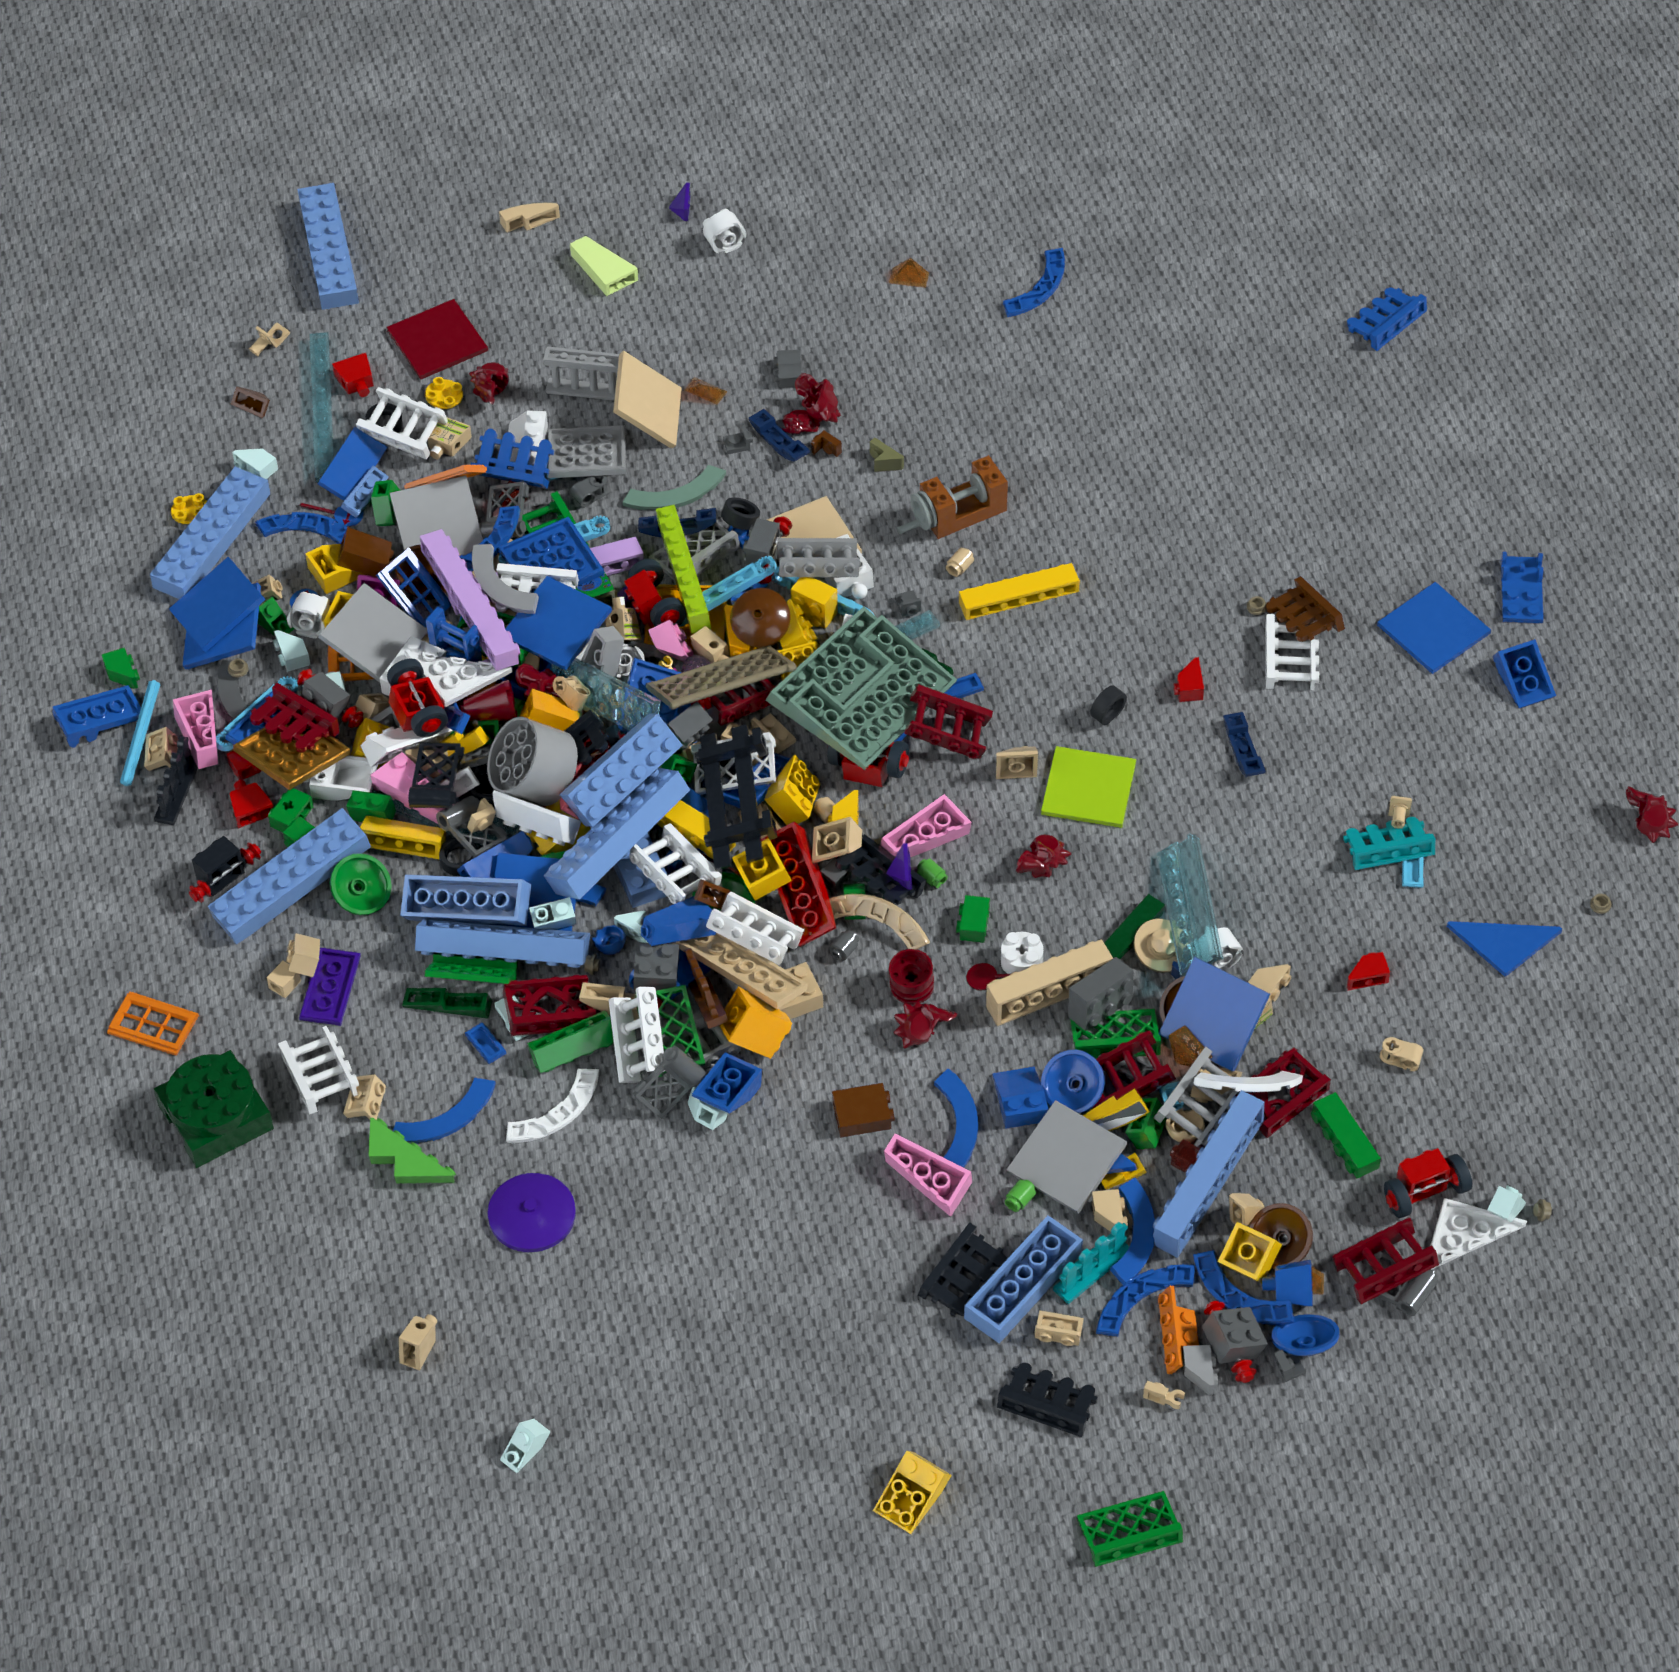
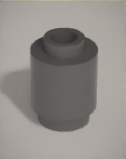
M851 930L841 932L829 947L831 956L836 960L845 961L858 946L859 937Z

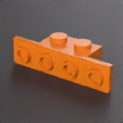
M1170 1285L1158 1295L1160 1324L1163 1336L1162 1343L1165 1353L1164 1361L1167 1374H1173L1183 1366V1346L1199 1345L1195 1310L1176 1306L1174 1286Z

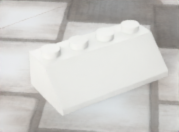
M526 411L509 423L508 432L515 436V442L520 443L524 436H530L534 441L533 446L539 447L540 441L546 439L548 422L546 411ZM513 448L510 461L516 462L518 448ZM531 452L528 465L534 466L537 452ZM501 480V483H514V482H509V481Z
M401 726L397 729L390 727L381 734L375 732L366 736V741L360 746L370 767L390 761L401 752L406 755L405 750L419 748L420 743H439L453 730L445 726L443 730L433 736L419 737L413 730L404 732Z
M493 791L496 817L503 819V824L514 828L517 824L520 826L519 830L530 834L532 830L536 831V836L548 840V837L554 838V843L563 846L565 842L574 844L581 824L580 820L498 791Z

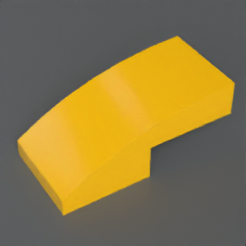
M1136 1153L1129 1155L1127 1158L1136 1164L1137 1170L1106 1174L1101 1181L1106 1190L1147 1173Z

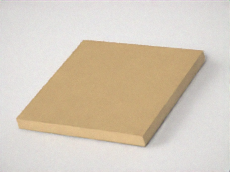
M622 351L619 354L613 412L669 448H674L677 442L682 388L627 352Z
M827 496L767 519V521L773 522L776 517L784 516L791 521L793 526L790 529L789 536L781 538H837L846 534L850 538H854ZM857 543V548H858V550L860 551V553L862 554V549L860 548V546H859L858 543Z

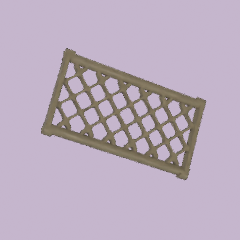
M768 646L664 679L646 683V688L669 706V708L676 709L682 705L786 672L795 671L796 665L774 648Z

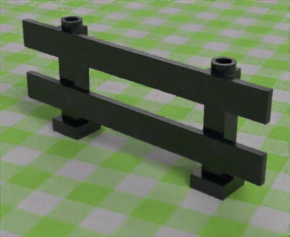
M747 724L731 728L732 740L719 744L717 743L716 733L700 736L701 748L698 749V752H695V759L697 764L703 765L710 831L707 832V835H704L706 847H712L715 871L732 867L729 844L744 841L746 861L750 863L764 859L761 836L767 835L769 840L778 838L776 821L771 811H762V818H759L751 753L757 752L759 757L767 755L766 739L760 727L752 729V735L750 736ZM735 758L742 823L727 827L720 761Z

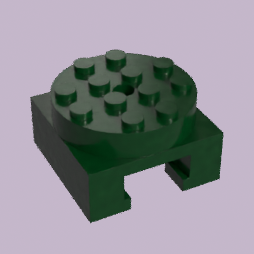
M231 1050L221 1055L207 1054L190 1059L176 1069L169 1081L153 1088L159 1108L168 1123H173L184 1140V1148L196 1168L274 1129L270 1111L253 1086L249 1072L238 1062Z

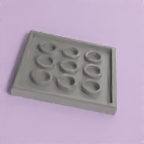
M625 425L548 429V440L551 442L552 449L554 450V455H550L548 460V469L550 470L548 478L626 474Z
M467 476L390 493L404 550L414 545H421V535L440 529L443 530L446 536L449 535L452 546L456 547L459 554H463V556L472 552L473 545H478L483 541Z
M364 583L325 627L318 638L380 683V677L409 638L413 636L422 640L428 632L424 626Z
M1055 1100L1006 1170L1018 1179L1029 1180L1033 1183L1035 1189L1079 1214L1091 1197L1092 1192L1096 1190L1126 1147L1127 1141Z

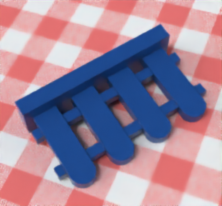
M1387 288L1384 291L1385 299L1377 297L1372 300L1373 309L1361 308L1359 311L1360 319L1352 317L1347 320L1349 332L1353 333L1355 331L1359 333L1366 341L1370 339L1371 347L1378 351L1427 311L1426 296L1420 294L1417 297L1414 295L1410 297L1402 293L1400 288ZM1391 302H1394V303H1396V304H1398V305H1400V306L1397 307V306H1395L1394 304H1392ZM1380 311V312H1382V313H1384V314H1386V315H1388V316L1385 317V316L1379 314L1378 312ZM1366 322H1369V323H1371V324H1373V325H1375V326L1372 327V326L1368 325Z
M487 429L484 436L480 435L479 440L482 441L480 453L475 455L474 458L477 460V463L471 462L470 464L487 467L486 473L479 476L514 483L525 482L530 486L548 488L549 481L544 476L545 474L549 475L550 470L547 469L550 455H554V450L549 440L543 439L540 441L539 447L533 446L534 441L530 436H524L521 442L517 443L515 442V436L511 432L505 433L502 440L497 439V433L493 429ZM495 444L501 445L497 459L492 458ZM513 448L519 449L516 462L510 461ZM532 451L537 452L534 466L528 465Z

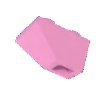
M668 620L648 630L655 647L661 653L689 665L695 664L692 658L694 657L693 650L685 642L687 636L678 624Z

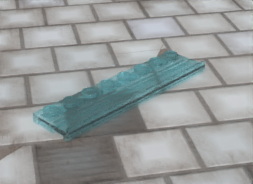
M1191 833L1181 843L1175 842L1157 853L1179 972L1182 977L1186 976L1194 957L1209 964L1218 959L1223 960L1200 840L1195 834L1192 835Z

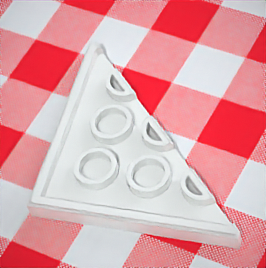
M411 650L404 651L407 659L412 658L420 662L424 670L423 678H430L444 707L512 673L511 666L496 671L492 663L478 661L477 663L457 657L446 658L440 657L438 654L414 653Z
M1444 1198L1431 1241V1245L1437 1252L1438 1266L1525 1227L1527 1221L1514 1218L1512 1222H1509L1486 1209Z

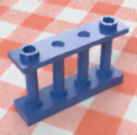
M437 607L426 619L429 644L446 650V654L447 652L459 653L467 661L477 663L482 661L477 626L473 625L466 632L446 622L444 610ZM448 632L462 638L463 642L448 635ZM450 645L464 651L465 654L451 648Z

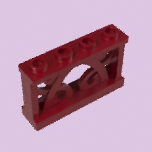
M573 975L546 979L534 978L523 981L512 980L509 984H504L502 994L511 1036L552 1033L596 1015V1010L586 1004V1010L582 1011L578 1005L583 1002L579 1001V999L573 1000L576 992L570 993L581 991L583 982L588 983V976ZM545 995L556 998L563 1003L556 1009L555 1013L550 1014L543 1008L534 1005ZM512 997H518V1000L525 1005L516 1003ZM514 1009L523 1010L522 1016H516Z
M1295 1047L1289 1051H1284L1278 1060L1267 1064L1261 1073L1255 1074L1252 1077L1270 1076L1281 1071L1295 1073L1294 1067L1292 1071H1287L1286 1067L1290 1064H1296L1301 1069L1300 1075L1304 1077L1306 1073L1315 1082L1303 1078L1302 1083L1297 1085L1299 1086L1297 1090H1302V1092L1296 1094L1294 1092L1296 1086L1290 1088L1291 1101L1289 1102L1282 1099L1268 1101V1092H1246L1264 1101V1116L1266 1120L1263 1121L1259 1130L1266 1138L1279 1130L1330 1088L1331 1079L1327 1075L1321 1074L1297 1052ZM1273 1105H1280L1282 1108L1277 1111Z

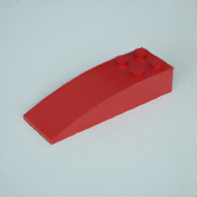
M792 822L777 830L778 838L771 839L770 841L792 880L777 890L789 922L804 929L798 944L799 947H802L834 930L836 925L818 863L812 862V847L805 829L796 822Z

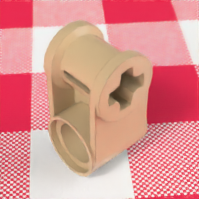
M574 675L568 678L558 676L554 679L553 689L555 693L562 698L570 709L582 711L590 695V690Z
M1394 1037L1386 1038L1383 1041L1380 1059L1384 1063L1401 1067L1405 1070L1407 1068L1410 1071L1418 1070L1423 1054V1048L1420 1045Z

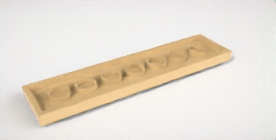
M718 933L706 937L671 942V944H679V949L684 952L686 949L691 948L694 957L698 961L776 1009H779L808 990V984L772 961Z

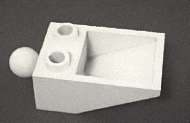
M846 534V535H843V536H840V537H837V538H850V537H849L848 534ZM858 548L857 558L860 560L859 577H825L828 585L836 588L837 593L845 598L853 595L856 599H863L867 595V589L874 587L873 570Z
M347 756L304 782L310 781L309 787L312 798L332 801L349 799L353 790L370 793L372 788L370 775L377 770L378 765L370 767L367 758Z

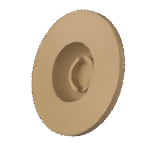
M1149 920L1138 929L1134 938V949L1138 959L1153 971L1161 973L1171 972L1173 961L1184 964L1188 958L1190 950L1188 937L1180 926L1170 920Z

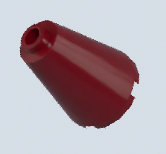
M509 680L463 700V704L460 705L461 711L470 715L469 720H511L518 717L517 710L514 709L515 699Z

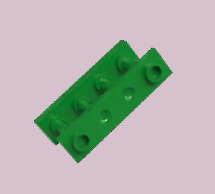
M558 491L550 494L551 502L549 505L523 514L522 521L526 525L525 535L566 517H569L573 524H576ZM551 512L558 515L556 519L530 528L527 522Z

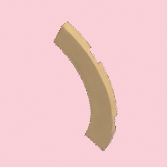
M845 894L829 898L834 919L844 916L861 915L885 923L903 940L908 949H919L930 943L919 924L904 910L889 901L865 894Z

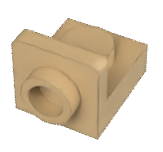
M271 575L253 582L260 584L261 594L264 598L273 595L278 600L282 599V585Z

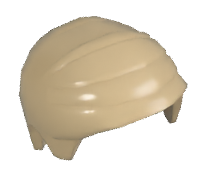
M1182 1108L1176 1110L1177 1113L1200 1130H1204V1119L1194 1110L1183 1111ZM1171 1118L1166 1120V1129L1175 1141L1188 1144L1197 1139V1137Z

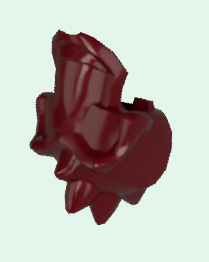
M495 362L477 366L476 371L469 373L472 377L470 381L475 384L473 393L482 398L483 402H489L491 405L495 402V395L501 393L509 382L508 368Z
M801 373L795 380V389L798 395L804 397L801 402L802 406L818 421L837 423V417H840L841 414L837 409L838 400L833 392V385L827 379L817 382L810 374Z
M525 663L516 670L518 685L527 689L524 693L526 699L531 689L561 698L553 689V682L557 676L550 669L547 668L539 672L533 666Z
M1628 786L1626 797L1629 804L1639 807V817L1635 821L1637 822V829L1641 834L1646 835L1652 843L1659 837L1670 838L1668 828L1678 826V822L1671 818L1675 814L1676 809L1667 807L1664 795L1658 797Z
M1039 835L1030 844L1032 850H1026L1021 854L1017 862L1016 872L1032 871V877L1050 878L1054 868H1057L1058 865L1068 864L1066 858L1071 856V852L1063 849L1064 842L1057 840L1052 835Z
M916 1001L913 1006L904 1003V1013L894 1015V1018L900 1024L894 1031V1034L902 1038L904 1049L914 1045L919 1046L927 1043L931 1034L934 1035L933 1029L938 1021L949 1022L957 1016V1013L937 1008L932 1004H921L919 1001Z

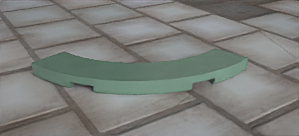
M708 465L690 483L668 491L646 492L630 489L623 501V506L638 510L657 509L674 504L676 508L685 506L701 499L703 495L713 490L725 477L726 470Z

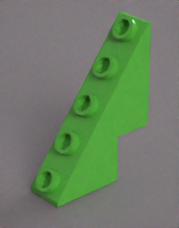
M370 1118L371 1164H395L394 1177L396 1183L455 1182L454 1176L456 1173L450 1167H443L438 1164L439 1161L433 1155H426L421 1152L422 1149L414 1142L408 1143L399 1131H391L387 1128L388 1125L380 1118H377V1120Z

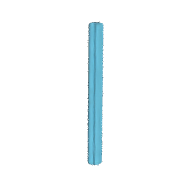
M156 680L149 681L120 779V783L124 786H130L133 782L160 688V683L156 682Z

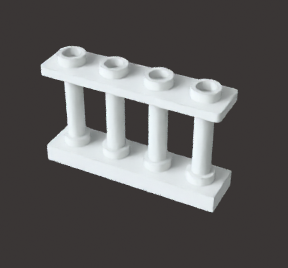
M378 387L376 389L380 399L369 420L365 421L359 418L356 423L357 428L377 441L427 460L430 451L426 442L437 422L443 424L448 422L445 412L437 407H429L422 401H413L406 395L402 394L400 396L395 394L388 388L382 389ZM387 403L396 405L397 407L386 426L376 425ZM404 409L414 412L403 432L399 434L393 431ZM421 415L430 418L419 439L415 440L409 437Z
M1266 614V689H1274V683L1278 682V680L1310 681V690H1314L1315 683L1319 684V671H1316V667H1319V655H1315V652L1319 650V640L1313 639L1304 642L1278 640V638H1275V634L1296 633L1297 631L1288 632L1286 625H1279L1278 622H1275V614ZM1278 648L1310 649V657L1279 656V654H1275V650H1278ZM1278 664L1310 665V673L1279 672V670H1275V666H1278Z
M671 823L663 827L661 840L643 849L637 844L630 849L629 858L631 862L636 864L643 871L644 875L650 878L673 904L685 900L686 895L697 890L700 879L718 886L721 885L722 875L715 871L714 866ZM665 846L673 851L672 854L656 862L648 856ZM678 859L687 865L668 876L661 870V868ZM691 872L700 878L681 889L674 883V881Z
M731 891L728 893L721 911L713 909L706 924V927L777 965L782 963L788 947L794 950L797 948L804 929Z
M637 987V998L632 1000L631 998L621 997L608 999L619 1083H638L641 1081V1071L653 1072L662 1062L664 1049L655 987ZM638 1007L639 1019L634 1021L632 1009ZM641 1027L642 1040L636 1042L635 1029ZM643 1049L645 1061L639 1063L638 1050Z
M327 1026L322 1027L325 1037L295 1049L294 1047L290 1048L286 1040L278 1043L283 1061L309 1115L318 1112L316 1103L319 1102L318 1099L350 1088L353 1096L358 1095L356 1089L359 1086L355 1074H350L352 1069L349 1061L343 1060L345 1055L342 1047L336 1046L338 1041L335 1033L329 1032ZM326 1045L331 1050V1052L305 1062H296L298 1056ZM335 1059L338 1064L336 1067L310 1077L307 1075L303 1076L305 1070ZM341 1073L345 1078L344 1081L318 1091L310 1090L311 1085Z

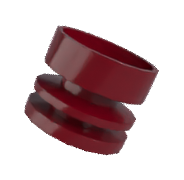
M918 949L902 950L893 956L888 970L892 995L898 1001L913 1005L916 1001L923 1003L930 998L934 991V972L930 957Z

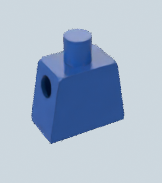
M1311 1260L1276 1266L1275 1277H1262L1263 1291L1276 1290V1301L1290 1300L1291 1304L1313 1306Z

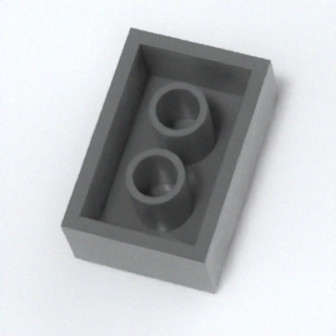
M1115 957L1069 988L1068 1017L1087 1031L1091 1027L1098 1025L1107 1016L1113 1015L1122 1006L1128 1005L1133 998L1134 970Z

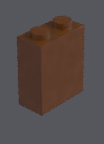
M347 527L341 541L337 565L368 576L377 577L376 575L390 563L394 551L391 550L392 542Z
M883 1083L832 1091V1103L840 1138L891 1129V1122L895 1121L893 1108L889 1109L888 1103H891L888 1090L885 1091Z

